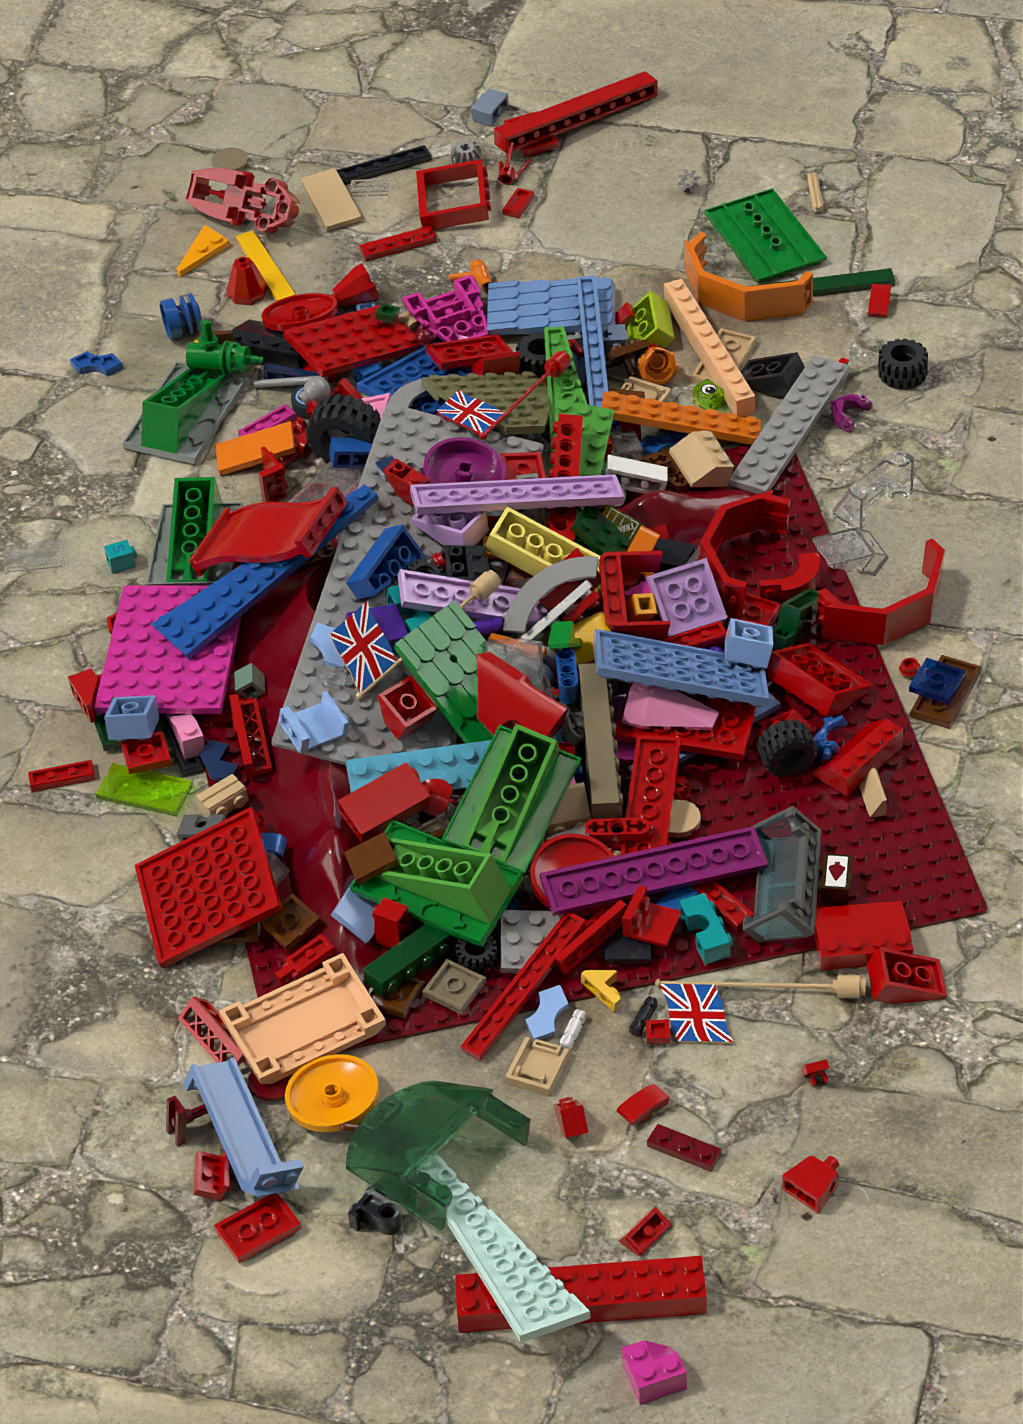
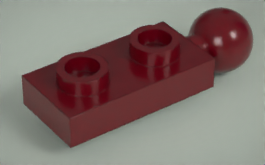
M422 323L415 333L416 340L420 345L432 344L437 336Z

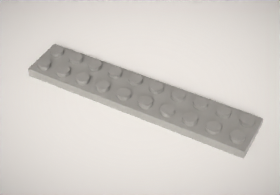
M813 355L732 474L729 485L756 494L770 491L850 372V365Z

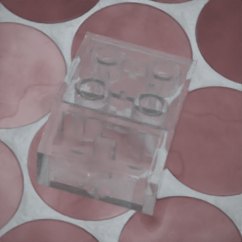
M851 528L812 539L817 546V551L824 556L827 565L833 569L839 568L847 572L853 571L862 575L876 576L889 558L872 533L864 529Z

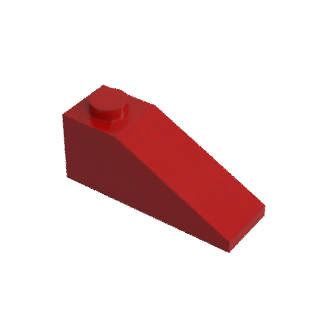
M92 668L68 676L72 695L90 723H93L97 716L94 705L101 677L99 674L96 675Z

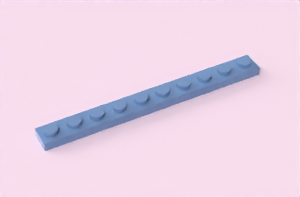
M596 276L576 277L589 405L601 407L603 392H608Z

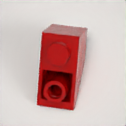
M397 458L383 472L397 496L414 506L410 493V485L429 484L430 481L428 477Z
M573 1097L559 1099V1103L553 1104L562 1135L565 1138L589 1133L582 1103L577 1099L573 1100Z

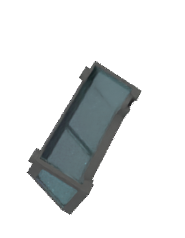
M791 806L753 825L768 862L767 869L757 871L754 918L746 916L743 920V931L757 942L804 938L815 933L821 829L794 806Z

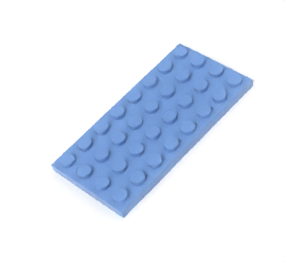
M595 629L596 675H600L602 678H616L627 683L638 682L648 687L659 686L670 691L681 690L691 695L703 694L713 699L724 698L735 703L741 701L757 707L761 705L768 706L769 693L764 667L754 668L745 663H731L725 659V653Z

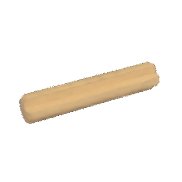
M815 172L809 173L807 180L813 211L821 213L823 211V202L818 175Z

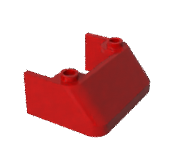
M662 551L606 552L601 555L599 574L604 622L615 633L653 640L667 638L670 621L627 622L624 587H633L637 584L638 572H659Z

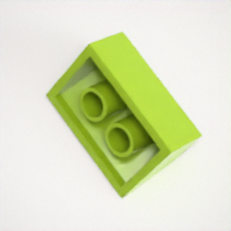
M649 291L633 306L635 318L626 325L629 342L640 338V341L647 339L649 345H660L664 349L675 339L668 301Z

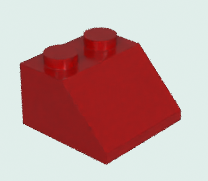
M411 675L377 696L384 723L398 740L430 722L438 709Z

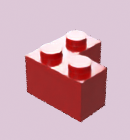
M383 898L380 904L374 907L372 912L376 942L390 948L411 935L421 922L409 917L408 906L387 898Z

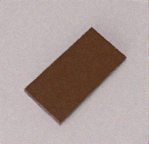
M941 655L910 711V717L951 729L982 672V666Z

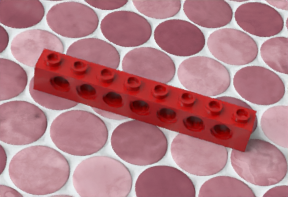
M559 413L558 422L554 421L553 434H556V437H552L551 449H555V452H551L550 465H554V468H550L549 478L579 476L583 416ZM577 506L572 508H547L546 512H550V516L546 515L545 527L574 542L575 533L570 527L576 519Z

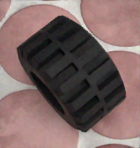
M537 332L536 334L531 333L529 336H524L522 340H519L516 352L520 351L519 374L529 371L533 372L540 379L546 373L544 368L546 362L545 334Z
M906 338L902 340L895 339V341H889L887 344H884L882 349L879 350L878 376L883 383H887L888 386H894L897 389H907L908 387L913 388L915 385H920L922 381H925L928 374V352L926 347H923L920 342L916 343L915 340H908Z
M788 719L784 722L779 721L775 725L772 724L758 738L757 750L766 770L773 776L791 777L794 774L797 775L809 768L808 766L813 764L814 758L817 757L818 750L806 724L800 723L799 720L792 721Z

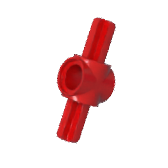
M306 433L294 434L296 453L278 458L280 463L285 466L294 458L299 459L310 456L312 450L306 440Z

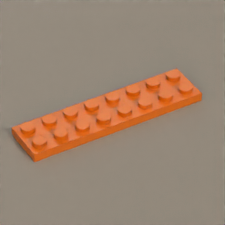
M614 391L603 392L601 407L615 410L613 420L689 434L706 430L711 431L717 439L753 445L760 434L761 420L753 416H737L735 413H722L714 409H699L692 405L683 406L675 402L666 403L653 398H639L636 395L627 396Z

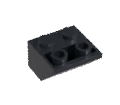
M444 545L447 577L475 581L481 574L489 571L486 546Z

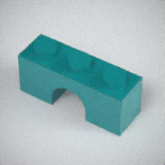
M399 585L387 589L386 604H396L400 615L411 617L405 620L404 625L408 634L431 618L429 611L401 606Z
M705 893L679 900L681 919L687 931L694 929L704 930L696 933V949L704 964L730 957V947L733 946L732 938L729 933H725L721 917L716 916L713 901H709Z

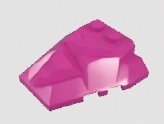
M472 275L454 280L453 291L424 300L420 292L402 297V302L408 312L444 342L488 336L486 319L483 314V302H481L480 287Z

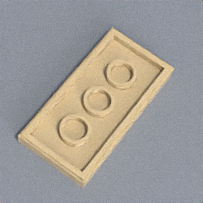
M335 168L300 178L301 184L326 231L362 221L361 214Z
M720 328L717 336L740 371L756 345L757 337ZM700 361L691 375V382L701 385L713 384L716 386L702 361Z

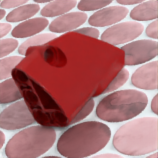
M493 653L477 654V718L493 736L499 725L513 730L515 724L553 738L561 728L568 708L533 686L525 674Z

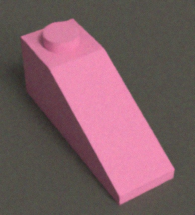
M166 714L184 759L200 755L205 746L203 734L195 718L191 714Z

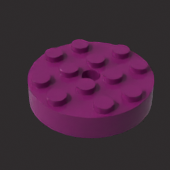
M455 437L440 441L430 448L424 459L422 474L430 479L429 484L505 480L506 468L501 456L489 445L471 438Z

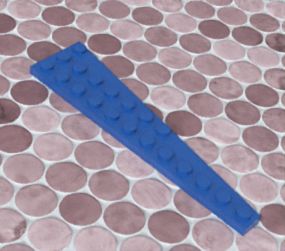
M364 484L345 497L348 502L313 555L379 500L377 493ZM299 554L290 559L277 562H245L167 614L160 616L151 625L190 660L311 557L305 558L303 554Z

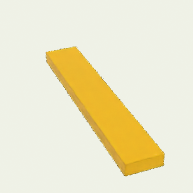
M254 231L237 235V243L246 257H249L255 263L275 301L296 295Z

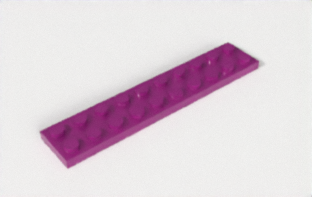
M752 826L542 872L539 878L552 915L556 916L566 912L615 903L619 900L632 899L638 885L647 887V895L767 869L768 862L755 828Z

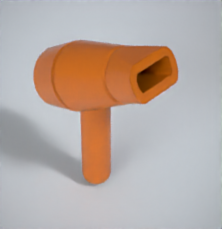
M479 259L474 260L470 264V272L454 273L448 277L450 281L472 275L485 293H488V284L492 283L487 266Z

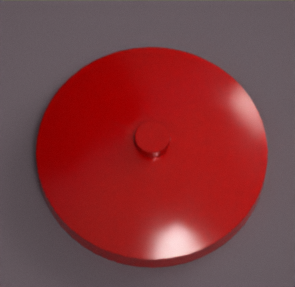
M298 294L270 304L263 310L261 317L266 328L274 331H284L293 327L333 318L338 312V303L336 298L329 294Z
M572 833L553 837L543 843L533 856L530 867L531 887L537 898L550 909L539 878L540 873L615 856L606 845L587 835ZM605 905L571 913L579 917L590 916L598 912Z

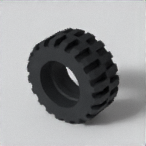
M337 394L335 397L333 395L326 397L318 402L308 421L305 430L306 440L309 443L310 449L315 451V455L318 458L321 457L323 462L331 464L329 456L331 438H354L373 444L381 421L380 414L377 410L374 411L373 406L369 403L366 404L362 399H355L351 395L343 396V394ZM339 429L345 430L351 433L353 436L347 435L341 432Z

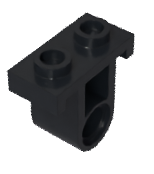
M378 1180L372 1187H368L365 1190L363 1197L357 1203H354L348 1211L350 1228L357 1232L360 1229L361 1221L385 1235L395 1234L401 1228L399 1206L387 1198L385 1184Z

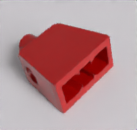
M808 1156L782 1175V1190L819 1214L838 1186V1173L836 1169L840 1164L833 1156H828L823 1162L815 1156Z

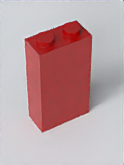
M405 762L339 799L338 811L358 840L363 843L385 832L392 820L401 823L429 807L432 794L426 784L422 785L416 769L414 767L410 768L408 763Z

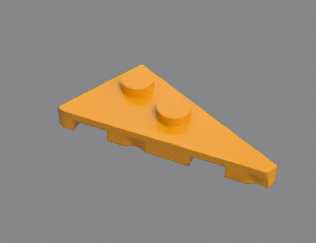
M204 225L176 269L178 276L182 277L230 246L229 240L207 225Z

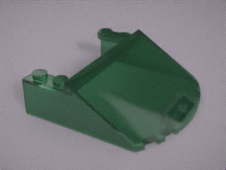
M436 1080L417 1083L388 1096L363 1118L348 1146L346 1170L442 1231L446 1224L447 1209L452 1203V1192L447 1185L440 1184L431 1178L428 1173L420 1170L475 1115L522 1145L528 1142L531 1119L493 1096V1089Z

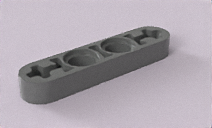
M559 699L558 702L568 708L565 720L561 726L563 737L572 745L578 746L585 738L580 702L578 700L573 704H565Z

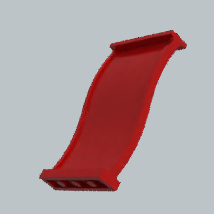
M331 487L325 497L309 502H262L243 506L235 511H231L229 507L225 508L189 559V563L200 577L203 576L209 566L220 563L277 562L290 559L299 554H303L305 558L311 557L348 502L338 487Z

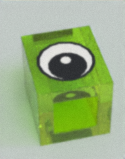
M705 379L693 387V403L705 410H716L724 405V390L709 379Z

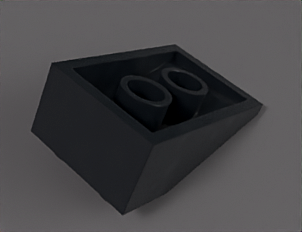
M798 352L750 359L740 372L752 391L776 397L787 395L805 366Z

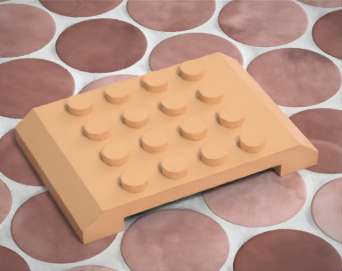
M343 953L322 962L323 968L244 1005L238 1001L219 1010L221 1019L260 1084H273L294 1074L302 1066L314 1059L334 1055L376 1035L386 1025L385 1018Z

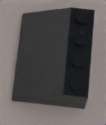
M251 319L232 329L234 342H238L241 346H249L251 355L264 358V362L258 363V365L265 366L268 363L302 369L306 362L284 339V331L270 330L263 325V322Z

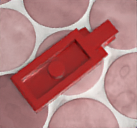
M322 934L318 935L285 959L286 962L282 966L283 968L275 973L278 982L285 986L292 982L293 979L301 978L336 952L335 947Z

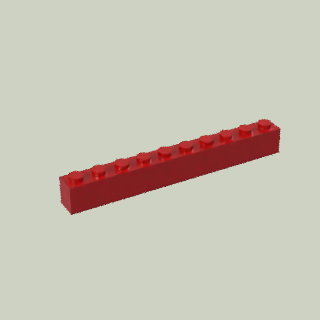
M644 71L494 128V144L507 154L510 142L514 143L513 151L654 98L658 96V80Z

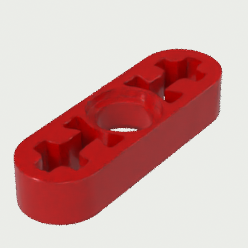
M644 818L591 819L585 824V835L593 837L600 842L642 841L650 836V823ZM617 826L622 827L624 829L620 833H614L611 831L612 828Z

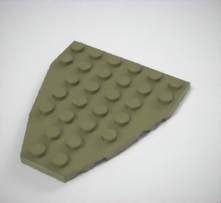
M525 371L522 374L505 372L502 375L495 373H486L485 375L469 373L467 376L449 374L446 377L430 375L429 377H422V386L437 401H441L442 398L447 401L460 390L468 396L488 403L505 413L539 378L529 371ZM541 382L494 429L505 435L544 433L550 412L548 388L545 384Z

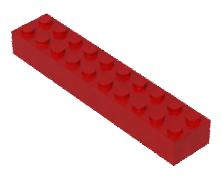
M702 1256L547 1267L551 1271V1275L564 1284V1288L568 1293H573L590 1311V1319L576 1324L707 1314V1296ZM478 1273L455 1275L459 1333L512 1329Z

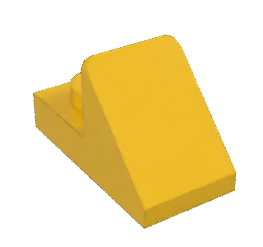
M585 970L581 973V983L613 1013L620 1008V993L614 987H609L617 979L616 970Z

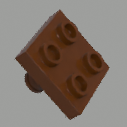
M640 338L630 341L629 345L622 346L620 344L612 347L610 353L605 358L606 369L624 363L629 378L633 377V375L634 377L638 376L640 371L635 359L640 358L650 346L648 340L640 341Z

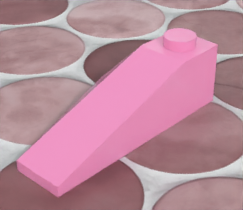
M634 682L629 691L622 724L641 729H650V726H663V729L683 727L685 730H712L719 717V712L676 690L670 691L659 686L648 687L642 683Z

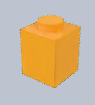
M653 593L633 594L625 603L628 622L650 621L657 614Z

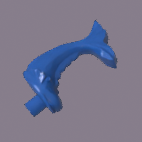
M842 715L834 719L831 716L823 718L825 724L813 738L817 746V758L819 761L823 759L829 760L831 756L837 755L839 751L838 744L835 741H827V736L833 730L848 725V722Z

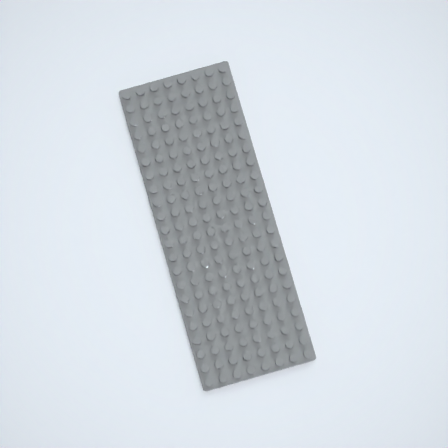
M392 403L386 404L358 488L364 484L377 493L379 500L342 532L283 708L289 706L292 712L296 713L321 703L322 693L327 691L330 697L336 700L341 713L347 716L349 725L346 736L302 754L346 765V761L351 759L455 745L458 733L439 708L430 722L400 740L385 725L377 696L409 677L400 669L401 663L363 696V700H358L356 698L358 691L347 667L342 672L324 666L322 652L316 646L309 643L317 622L336 628L345 621L346 613L356 611L367 600L369 608L387 605L385 602L387 589L399 585L398 578L392 580L391 584L378 594L360 599L355 597L346 584L385 528L403 524L425 554L421 562L427 559V562L430 563L433 560L432 555L434 553L444 552V546L411 523V518L416 514L415 507L397 496L389 481H385L374 468L375 462L389 456H393L394 459L397 458L403 463L414 461L419 465L422 474L427 452L436 443L449 438L464 437L481 441L492 447L499 455L500 453L540 452L542 455L543 444L505 435L493 430L487 435L485 440H481L478 434L443 417ZM514 509L523 515L522 509ZM504 510L486 512L487 519L488 516H501ZM481 540L475 546H482ZM488 559L489 570L494 571L501 579L499 585H503L509 563L502 559ZM429 611L431 617L437 613ZM400 615L404 625L405 620L411 618L407 615ZM393 652L394 657L397 661L400 658V655L397 652ZM278 720L272 738V745L298 752Z

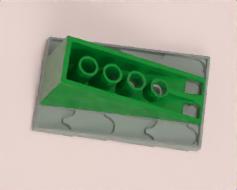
M176 361L157 391L143 401L142 414L123 441V448L146 454L150 453L159 457H168V459L195 465L208 447V443L217 432L219 425L234 406V402L244 390L247 376L239 374L224 375L221 370L188 368L186 363Z
M215 477L174 478L173 503L162 504L146 586H210L232 571L234 562L220 563L209 566L203 576L199 577L189 563V559L225 508L229 507L231 511H235L243 507V502L222 503Z

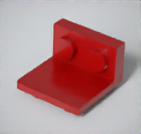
M264 446L261 447L264 470L258 473L262 502H279L287 498L286 489H288V484L284 477L286 470L284 465L276 460L273 452H269Z
M638 885L622 917L623 936L666 947L679 922L681 911L650 903V897H647V887Z

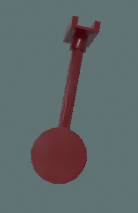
M252 1070L248 1076L247 1087L251 1096L264 1101L282 1100L285 1098L286 1087L293 1075L287 1076L273 1084H260ZM176 1096L167 1098L166 1132L168 1134L175 1132V1144L177 1146L186 1143V1124L208 1114L205 1104L190 1110L189 1108L185 1109Z

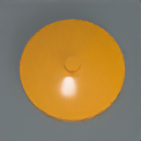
M344 1054L327 1055L308 1062L295 1072L286 1087L285 1101L290 1116L303 1128L316 1132L340 1131L342 1123L357 1124L365 1119L377 1104L380 1088L375 1071L364 1060Z

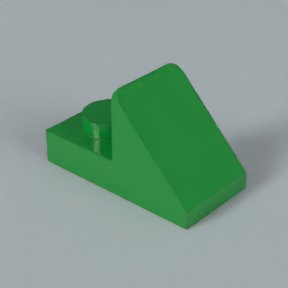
M572 621L555 622L552 624L548 649L581 646V638H575L574 623Z

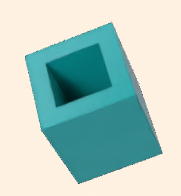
M127 539L104 546L106 561L112 574L136 567L134 559L137 558L135 547H131Z

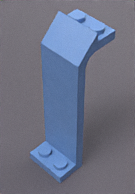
M235 1057L230 1058L229 1061L200 1066L192 1064L183 1084L186 1091H199L241 1189L257 1197L300 1189L297 1179L304 1168L301 1159L287 1162L280 1161Z

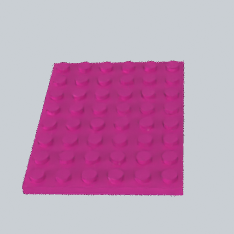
M123 586L94 705L95 713H107L114 697L156 695L159 714H221L242 616L188 660L163 635L157 632L151 624L158 620L160 616L167 614L208 586Z

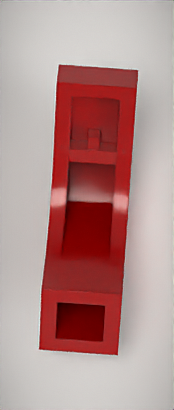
M819 553L798 554V570L787 578L759 580V597L768 600H781L782 604L808 588L815 590L820 579Z

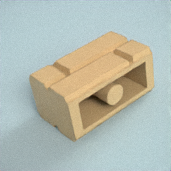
M233 774L196 795L198 807L206 817H209L210 814H224L226 817L228 813L236 808L243 807L249 801L245 786Z

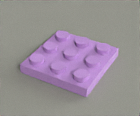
M707 558L646 577L650 591L654 595L655 605L661 621H670L667 637L727 619Z

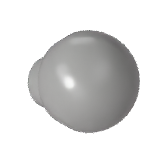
M312 377L305 383L303 391L298 396L305 406L308 407L312 400L318 403L322 399L329 397L331 393L330 385L324 378Z

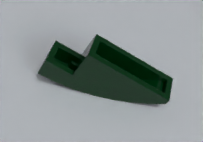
M808 588L782 603L777 627L773 629L772 651L795 646L816 619L818 591Z

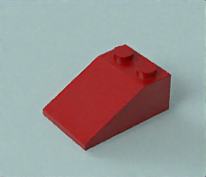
M879 947L866 962L872 996L875 1001L900 1004L946 999L947 997L940 959Z

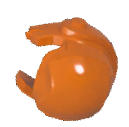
M658 347L649 348L645 355H642L637 362L641 377L645 381L657 385H665L671 382L680 370L678 362L675 361L674 352Z

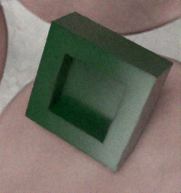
M382 303L375 312V319L393 324L400 314V308Z

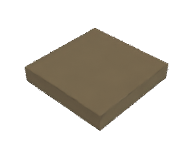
M446 959L422 993L424 997L462 1015L486 983V977Z

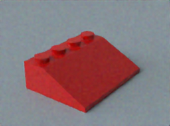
M811 643L772 651L768 666L765 668V675L770 678L771 682L781 685L786 689V692L797 696L804 704L812 706L818 710L820 715L825 717L841 713L873 687V684Z
M902 901L816 908L814 936L820 971L867 967L866 962L879 947L913 954L914 949L910 927Z

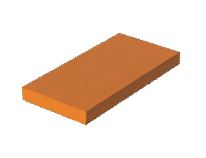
M291 421L216 444L217 465L220 476L263 463L261 447L264 446L269 452H273L276 459L296 453Z

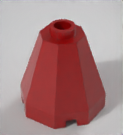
M239 257L232 266L226 289L227 297L229 299L231 297L232 302L238 305H253L255 300H263L267 292L266 281L249 257Z
M362 263L355 266L332 289L333 294H331L336 298L340 307L372 302L380 297L375 284L369 278L370 275Z

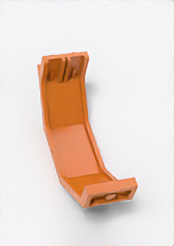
M700 232L690 242L684 240V269L698 304L747 322L801 315L813 304V273L806 271L800 279L794 282L743 286L703 270L708 264L704 260V255L707 253V246L704 245V240L707 238V234Z

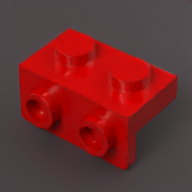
M225 1150L221 1156L197 1151L194 1160L193 1195L221 1201L224 1194L230 1191L232 1179L229 1178V1172L232 1166Z

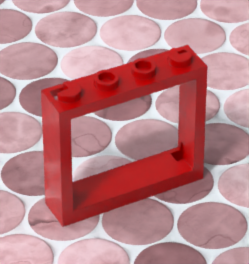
M482 159L416 171L419 217L422 227L430 225L432 230L489 220V211H492L491 203L488 201L491 200L487 166H483ZM478 177L480 203L429 212L427 186Z

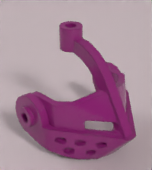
M847 394L830 401L834 424L846 432H852L855 426L854 421L843 413V409L856 407L869 411L873 407L871 400L865 394L860 396Z

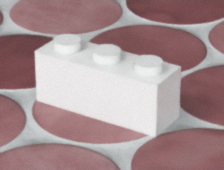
M613 455L607 456L603 475L616 474L620 486L625 490L644 494L656 490H665L667 467Z

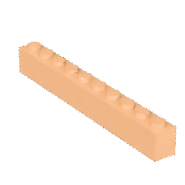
M679 279L665 283L664 297L668 301L669 310L732 412L737 416L744 417L755 414L754 393L684 281Z

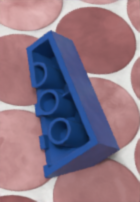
M403 524L385 528L346 584L357 599L374 596L391 584L392 580L398 578L400 569H408V566H411L413 561L416 562L418 559H423L425 554Z

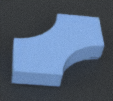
M317 622L309 643L316 646L322 652L324 666L343 672L346 666L335 650L330 635L335 628Z
M560 985L539 992L540 1005L537 1011L531 1017L525 1019L533 1041L556 1035L555 1020L561 1012L569 1008L568 1001Z

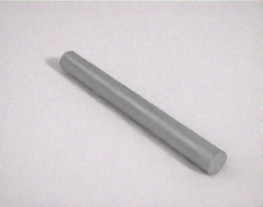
M321 376L255 380L254 387L305 385L310 378ZM326 376V377H321V378H324V379L328 382V377H327V376Z

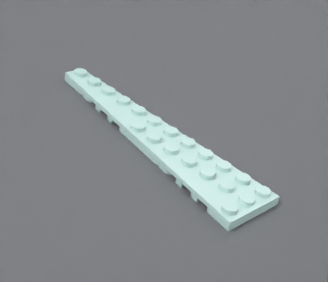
M430 1146L407 1153L410 1165L520 1343L590 1319V1311L573 1293H568L564 1288V1284L551 1275V1271L546 1265L542 1266L537 1261L536 1255L526 1247L491 1209L488 1210L483 1205V1201L479 1196L475 1197L470 1192V1187L457 1178V1174L447 1166L446 1162Z

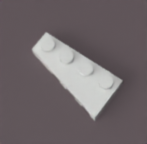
M587 579L520 639L528 643L531 640L534 643L544 635L541 632L547 626L551 629L553 623L560 621L557 618L563 612L567 615L576 607L574 605L576 600L580 598L583 601L592 593L590 588L593 585Z

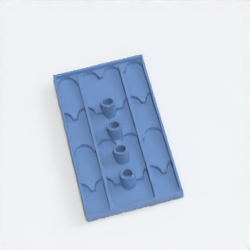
M607 277L596 278L601 325H615V283L613 279ZM576 278L556 281L535 280L519 282L514 280L488 284L487 331L489 335L544 333L545 327L564 326L566 333L582 332Z

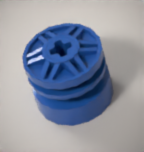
M192 293L186 295L187 303L183 295L179 296V305L177 306L173 298L159 302L163 324L170 340L183 337V328H186L189 335L193 334V327L196 333L201 332V311Z

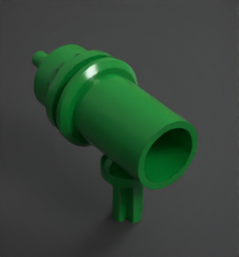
M209 319L200 321L202 336L198 339L199 343L190 342L186 349V365L188 368L221 370L224 375L236 374L240 371L248 372L251 363L258 364L264 362L263 357L251 355L249 346H241L238 342H230L229 340H226L223 344H218V337L213 335L212 321Z

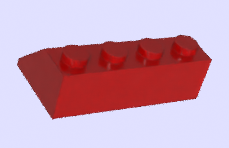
M888 719L868 723L839 749L837 755L831 756L829 760H826L813 772V776L845 796L850 795L872 768H875V770L880 768L903 747V728Z

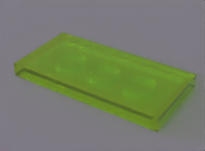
M112 763L96 792V798L177 817L193 787V781L152 771L129 775L127 766Z

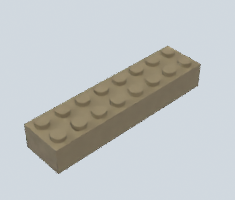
M595 663L579 664L578 677L579 702L585 733L583 747L591 819L622 818L623 796L620 793L619 758L616 756L617 740L614 737L616 736L615 723H613L614 709L611 706L612 689L609 687L610 679L596 675Z

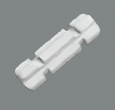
M579 1009L574 1011L573 1018L570 1019L564 1032L565 1035L560 1040L561 1048L572 1049L575 1043L573 1041L577 1039L582 1028L581 1024H584L586 1020L585 1011Z

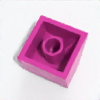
M643 1340L621 1348L622 1366L640 1405L687 1389V1372L678 1352L671 1347Z

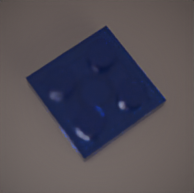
M926 658L910 683L909 692L949 705L966 678V670Z

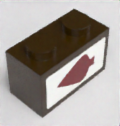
M825 853L824 862L819 863V876H822V880L818 879L817 893H821L822 903H849L852 855Z

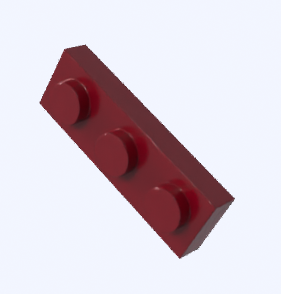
M658 1123L647 1139V1147L712 1172L722 1156L721 1148Z

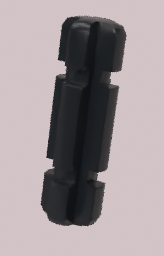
M648 996L645 999L644 1005L641 1006L634 1018L635 1021H632L629 1026L631 1034L635 1036L641 1035L644 1030L643 1028L646 1026V1020L651 1018L652 1012L658 1006L656 998Z

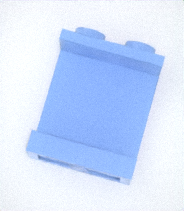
M327 691L322 693L321 703L293 713L289 706L280 709L279 724L300 754L346 736L349 725L347 716L341 713L336 700L331 698Z

